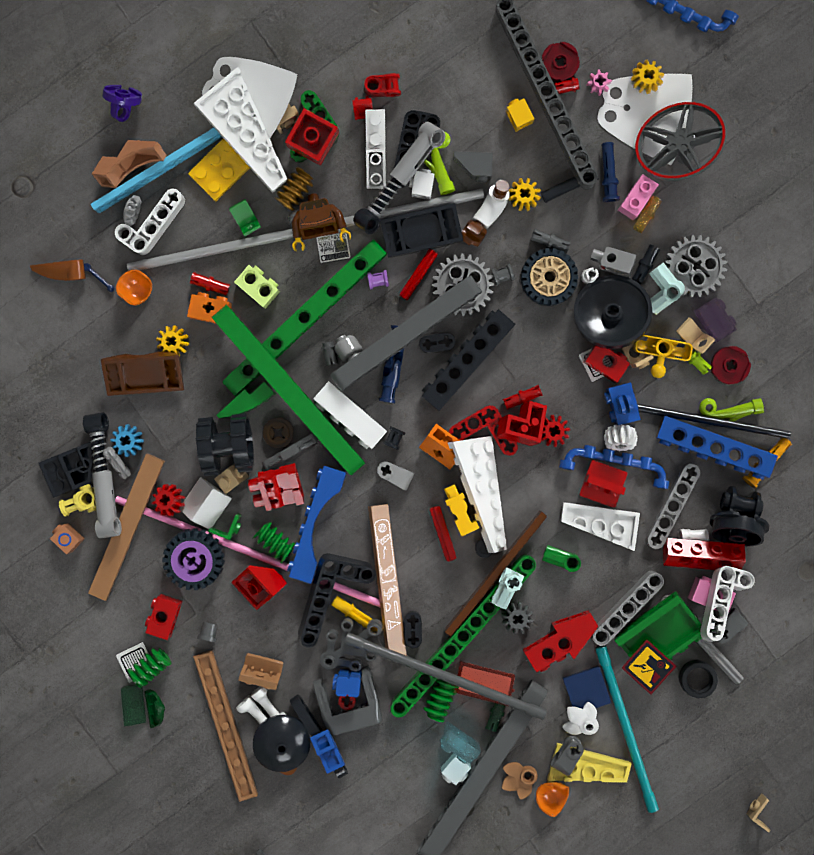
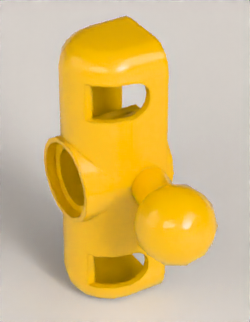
M643 335V337H648L647 341L638 340L633 344L635 352L657 356V362L651 368V374L655 378H662L665 375V358L688 361L691 359L693 346L690 343ZM660 343L666 346L664 353H661L658 349ZM678 343L685 344L684 348L677 347Z

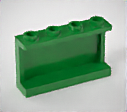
M675 591L615 635L614 640L630 658L648 640L668 659L672 660V656L687 650L688 645L693 641L698 642L702 639L700 634L702 624Z

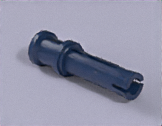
M605 142L601 144L604 179L601 182L602 186H604V198L602 199L603 202H616L620 200V196H618L617 190L619 180L615 175L614 143Z

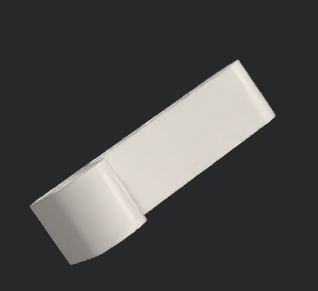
M169 189L138 231H135L126 224H120L115 229L116 238L140 255L148 254L184 206V196L177 189ZM173 196L177 197L178 201H173L171 198ZM167 210V217L160 219V212ZM155 225L156 232L149 234V227ZM129 230V236L123 239L122 232ZM140 241H144V242H145L144 248L141 249V250H138V249H137V244H138Z
M730 566L718 568L713 572L700 634L703 640L713 642L723 638L733 589L742 591L751 588L755 583V579L750 572ZM722 571L727 574L726 581L721 577ZM741 576L746 581L745 586L740 583ZM718 590L723 593L722 599L717 596ZM714 609H717L719 612L718 618H715L713 615Z

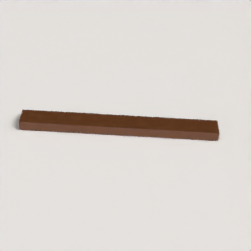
M539 510L445 627V632L449 636L453 635L503 573L504 569L547 518V515Z

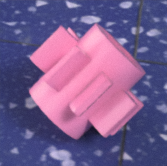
M598 69L596 75L590 74L589 77L592 81L587 82V86H591L590 93L598 92L600 96L603 90L608 92L609 87L607 85L612 82L611 79L607 78L608 72L604 74Z

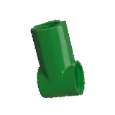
M547 544L542 561L562 567L569 572L579 570L581 560L577 554ZM572 557L576 558L577 564L574 567H569L567 560Z

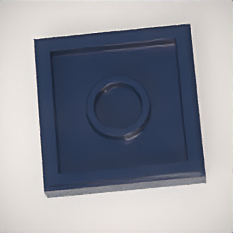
M599 666L562 677L572 707L583 709L584 705L590 702L595 708L611 703Z

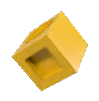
M517 98L508 103L509 106H507L505 112L515 132L533 124L534 117L524 98L521 100Z

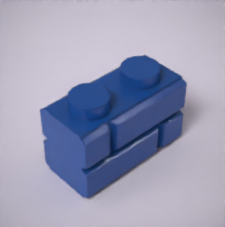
M340 669L338 674H334L332 690H336L337 696H359L361 670L354 672L349 669Z

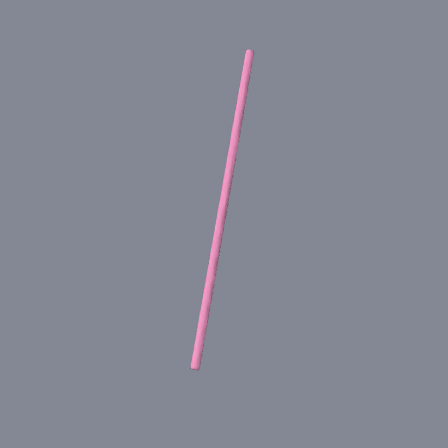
M117 496L115 503L125 506L127 499ZM147 507L143 513L146 516L184 531L197 528L198 531L202 530L170 516H162L160 512ZM215 534L212 536L213 539L217 538L219 540L218 544L283 570L287 571L289 563L284 561L280 563L281 560ZM322 580L319 584L325 585L328 580ZM335 582L334 590L380 608V599Z

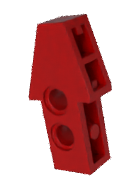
M588 610L552 622L555 628L554 631L523 649L536 672H543L550 668L551 663L564 660L568 653H570L573 659L576 658L598 628L596 621ZM561 639H568V644L565 647L558 645ZM546 648L552 650L551 655L548 657L542 656V651Z

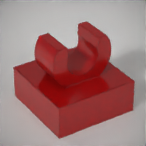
M365 96V99L358 100V97H355V100H352L355 120L365 119V110H373L372 99L368 96Z

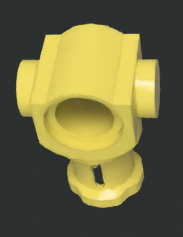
M90 484L84 485L79 488V492L73 495V498L66 501L60 500L59 508L61 513L67 517L70 513L77 510L80 512L87 510L88 513L96 511L94 487H91ZM87 494L92 496L91 503H88L86 500Z

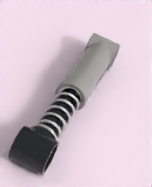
M425 122L421 125L417 139L390 173L391 181H387L388 185L383 187L384 190L379 192V197H375V202L371 203V206H368L367 209L362 208L355 213L353 222L357 227L367 234H373L380 227V212L385 210L386 204L389 205L388 201L393 199L394 193L397 194V189L401 188L400 185L406 186L431 151L443 144L445 132L430 122Z
M104 412L85 415L83 417V428L92 438L90 442L93 444L91 449L93 450L92 456L94 457L93 463L95 464L93 469L96 470L95 473H92L97 512L95 531L100 539L119 536L122 527L116 512L112 471L107 469L109 463H106V458L103 455L104 445H106L104 443V433L109 428V420Z

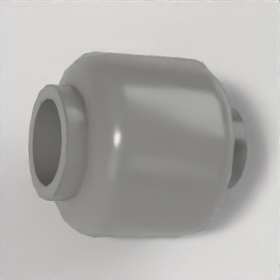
M353 335L340 336L336 340L337 343L334 347L336 354L344 363H347L363 351L362 346Z

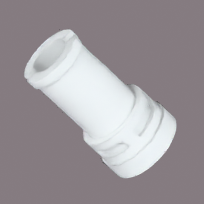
M593 267L584 270L581 274L582 282L585 284L594 282L598 277V270H594Z
M679 529L678 537L679 539L708 541L709 534L707 529Z

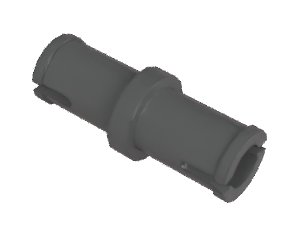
M534 229L530 241L545 245L546 248H556L557 250L564 251V253L568 252L571 244L570 241L555 237V234L551 233L549 235L537 229Z

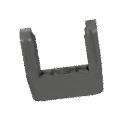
M369 666L361 668V679L368 703L354 706L350 710L343 709L333 712L326 685L322 682V679L313 681L321 715L331 736L372 726L383 721L377 691Z

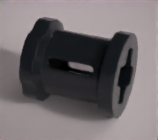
M390 426V433L383 444L399 450L398 445L406 432Z

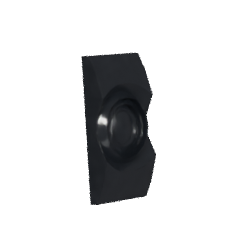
M455 203L380 220L388 258L444 247L463 241Z

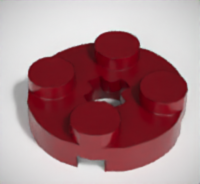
M567 42L550 44L544 50L541 58L552 81L555 82L571 79L576 74L580 65L576 48ZM556 58H557V59L563 58V59H564L563 63H564L565 65H564V66H562V65H560V66L556 65L557 62L555 61V59H556Z
M736 346L721 348L712 357V368L710 369L712 375L719 382L728 385L743 381L751 369L747 353ZM731 360L734 361L733 365L735 368L728 370L726 363Z

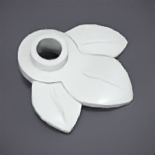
M587 702L583 709L567 707L569 721L562 726L567 733L572 735L581 733L592 735L598 731L597 710L593 704ZM588 724L593 725L591 728H586Z

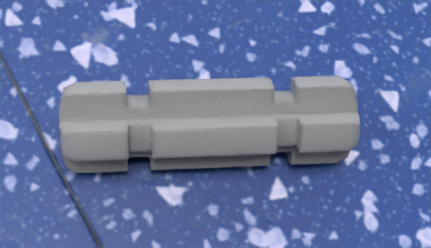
M107 447L103 450L104 457L109 460L108 462L115 471L119 472V476L122 479H126L131 475L129 468L125 466V463L112 447Z

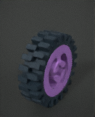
M197 528L187 529L184 532L178 533L166 545L167 548L163 552L165 555L162 558V562H165L163 569L168 571L167 577L171 576L173 578L171 581L173 584L179 583L178 587L182 588L185 586V590L206 588L217 579L223 570L222 567L225 563V560H223L225 553L221 551L223 547L218 545L219 540L217 538H212L213 534H206V530L203 529L201 531H198ZM189 547L195 548V549H192V550L184 557V559H183V561H182V552H183V550H184L185 548H189ZM205 556V568L201 571H193L204 561Z

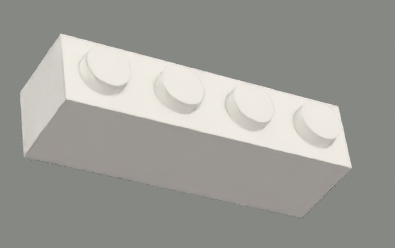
M329 381L314 397L315 405L323 412L326 409L331 414L329 417L335 423L339 424L341 422L346 426L344 430L353 437L355 434L360 438L358 442L366 449L368 447L373 449L387 432Z

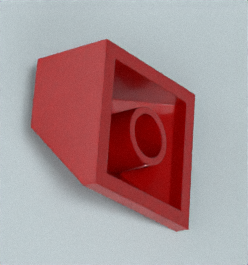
M251 565L231 582L256 610L287 584L282 575L275 569Z

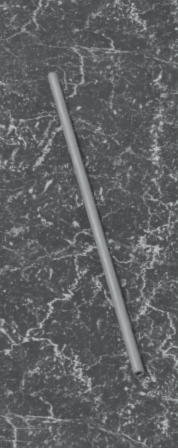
M483 189L387 208L380 212L381 216H379V219L452 203L458 204L484 198ZM354 216L344 217L347 227L355 225L353 222ZM292 229L140 260L127 263L128 271H140L292 239L293 233Z

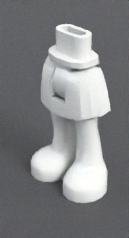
M261 686L255 689L251 696L248 695L236 707L240 713L249 712L259 724L265 721L267 717L258 708L254 700L266 710L270 717L286 715L284 712L279 713L267 697L268 690Z

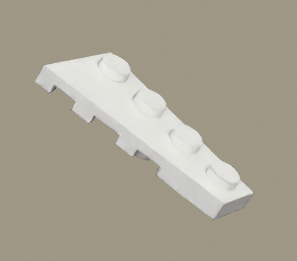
M563 502L561 522L635 551L640 513Z

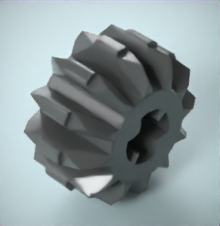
M511 602L512 609L508 607L505 609L508 614H501V617L505 618L502 621V625H507L506 631L508 632L513 628L514 635L517 634L518 629L521 634H524V627L528 630L531 629L527 623L534 622L532 618H528L533 615V612L527 611L529 609L528 605L522 608V603L518 602L517 607H515V604ZM521 614V621L516 620L514 622L515 619L513 616H519Z

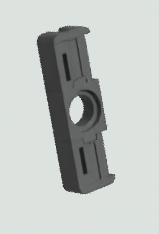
M312 433L262 462L266 471L317 443L319 440Z

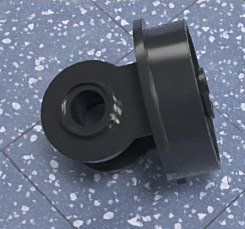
M730 486L722 494L720 500L722 512L713 514L710 517L709 523L713 527L712 536L722 543L745 544V547L762 544L764 542V535L769 531L770 525L766 520L760 518L764 506L761 500V493L754 492L751 497L737 494L736 487Z

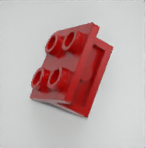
M591 460L579 495L615 508L620 494L624 495L626 488L623 485L628 473Z

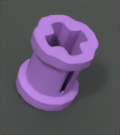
M386 270L374 274L367 273L370 290L373 287L389 286Z

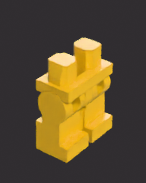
M455 484L445 488L444 491L448 497L445 502L450 507L451 512L457 516V519H454L461 536L479 529L476 520L470 521L466 512L467 503L464 500L463 492L458 493Z

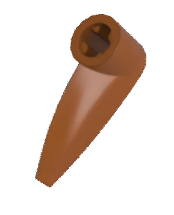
M83 260L30 265L32 271L50 279L64 281L86 279Z

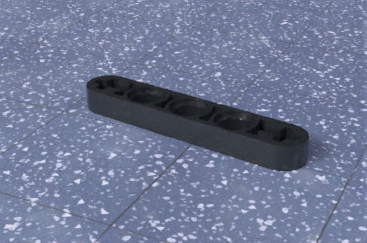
M298 694L291 698L290 703L311 737L323 732L302 697ZM346 766L334 770V773L340 779L348 774Z

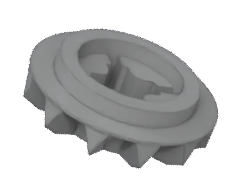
M133 195L126 203L123 219L128 226L134 225L140 214L142 202L139 196Z

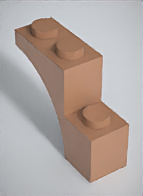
M127 140L117 157L102 156L92 175L102 187L117 188L120 182L135 169L151 162L164 161L167 155L158 142Z

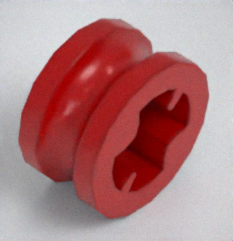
M344 696L339 697L338 703L342 709L350 710L354 707L356 697H350V700L353 702H349V705H345V701L342 700V698L345 699Z

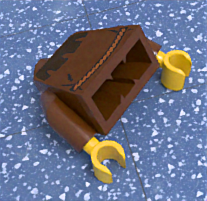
M315 193L308 195V202L300 204V210L296 212L291 222L293 238H295L292 247L295 251H297L296 245L298 243H301L302 251L305 249V244L301 241V237L303 240L326 236L339 233L338 229L341 231L339 238L342 242H344L342 238L344 233L348 234L349 240L351 239V233L345 228L347 225L343 213L334 204H329L326 198L319 199L318 194Z

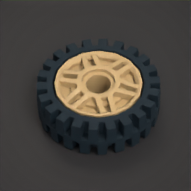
M545 248L533 253L526 260L521 271L520 280L523 291H525L527 297L539 305L554 306L566 301L573 294L578 284L576 263L571 259V256L556 248ZM545 273H552L554 281H546Z

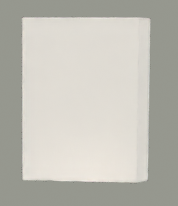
M200 477L184 500L185 506L179 508L191 521L210 529L214 526L232 498Z

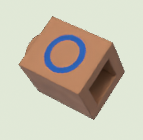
M68 523L59 524L52 531L54 535L50 538L66 554L72 553L85 539Z

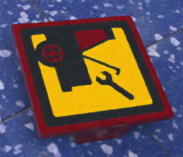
M646 640L623 665L622 669L651 695L677 666L652 643Z

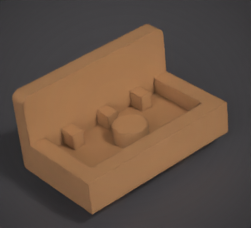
M247 653L239 681L249 685L261 686L265 689L276 690L284 663Z

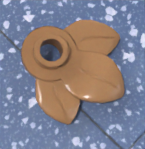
M518 762L504 765L503 770L508 775L502 783V789L517 791L520 799L528 797L532 792V784L536 782L538 777L535 768L532 766H522ZM526 772L531 773L529 778L524 776Z

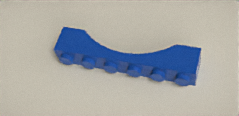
M326 466L323 469L319 468L316 477L319 483L317 488L313 487L310 496L313 502L311 506H307L305 517L308 518L306 524H302L299 535H302L300 543L296 542L293 550L296 556L294 561L290 560L287 572H290L289 577L310 584L313 582L318 566L313 550L314 525L324 505L341 491L346 472Z

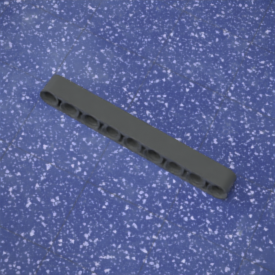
M472 276L465 278L330 375L338 388L344 391L482 293V290Z

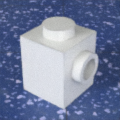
M420 169L410 179L409 187L412 188V197L426 200L431 199L434 174L430 170Z
M455 751L442 765L441 776L448 783L452 782L455 785L459 781L462 783L468 776L467 772L471 769L470 762Z

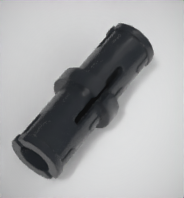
M649 244L643 259L639 260V266L631 278L636 281L639 275H641L637 282L639 284H643L648 271L652 270L653 262L660 252V249L656 247L651 254L654 245Z

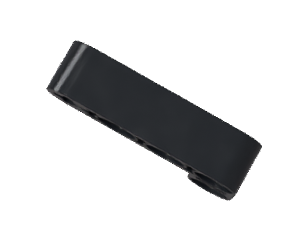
M410 110L406 113L394 168L399 163L400 157L405 155L413 144H407L404 138L412 136L415 141L418 137L419 128L425 122L434 121L437 127L440 128V118L437 115L417 110ZM415 117L418 119V123L411 125L408 123V119Z

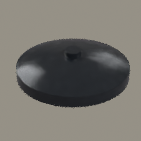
M607 275L596 278L594 282L588 283L583 287L575 301L574 320L579 332L587 341L602 348L619 349L632 345L643 337L651 323L652 303L650 297L639 283L628 277Z

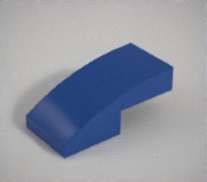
M328 729L310 738L327 774L345 766L340 751Z

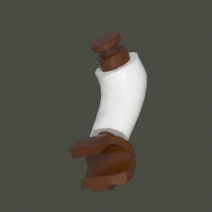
M498 180L495 185L490 187L484 203L462 230L463 242L469 246L474 245L478 247L487 234L486 229L499 217L506 207L510 196L507 181Z

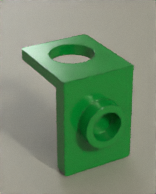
M246 199L229 208L244 237L261 228Z
M238 513L235 515L228 533L213 527L208 532L228 540L232 539L234 533L238 534L241 523L239 521L242 514Z

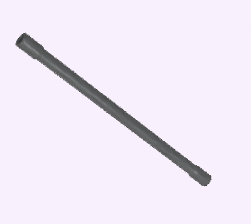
M347 633L344 641L345 644L366 650L477 693L538 719L544 720L547 709L524 702L367 641L360 636Z

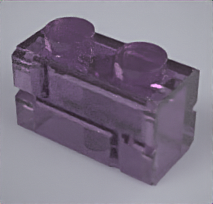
M717 297L694 310L708 335L715 339L713 343L719 342L737 330L735 319L731 315H727L725 311L726 305L721 299L718 300Z

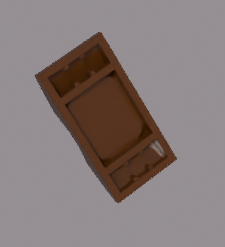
M179 353L122 354L101 359L107 396L184 390Z

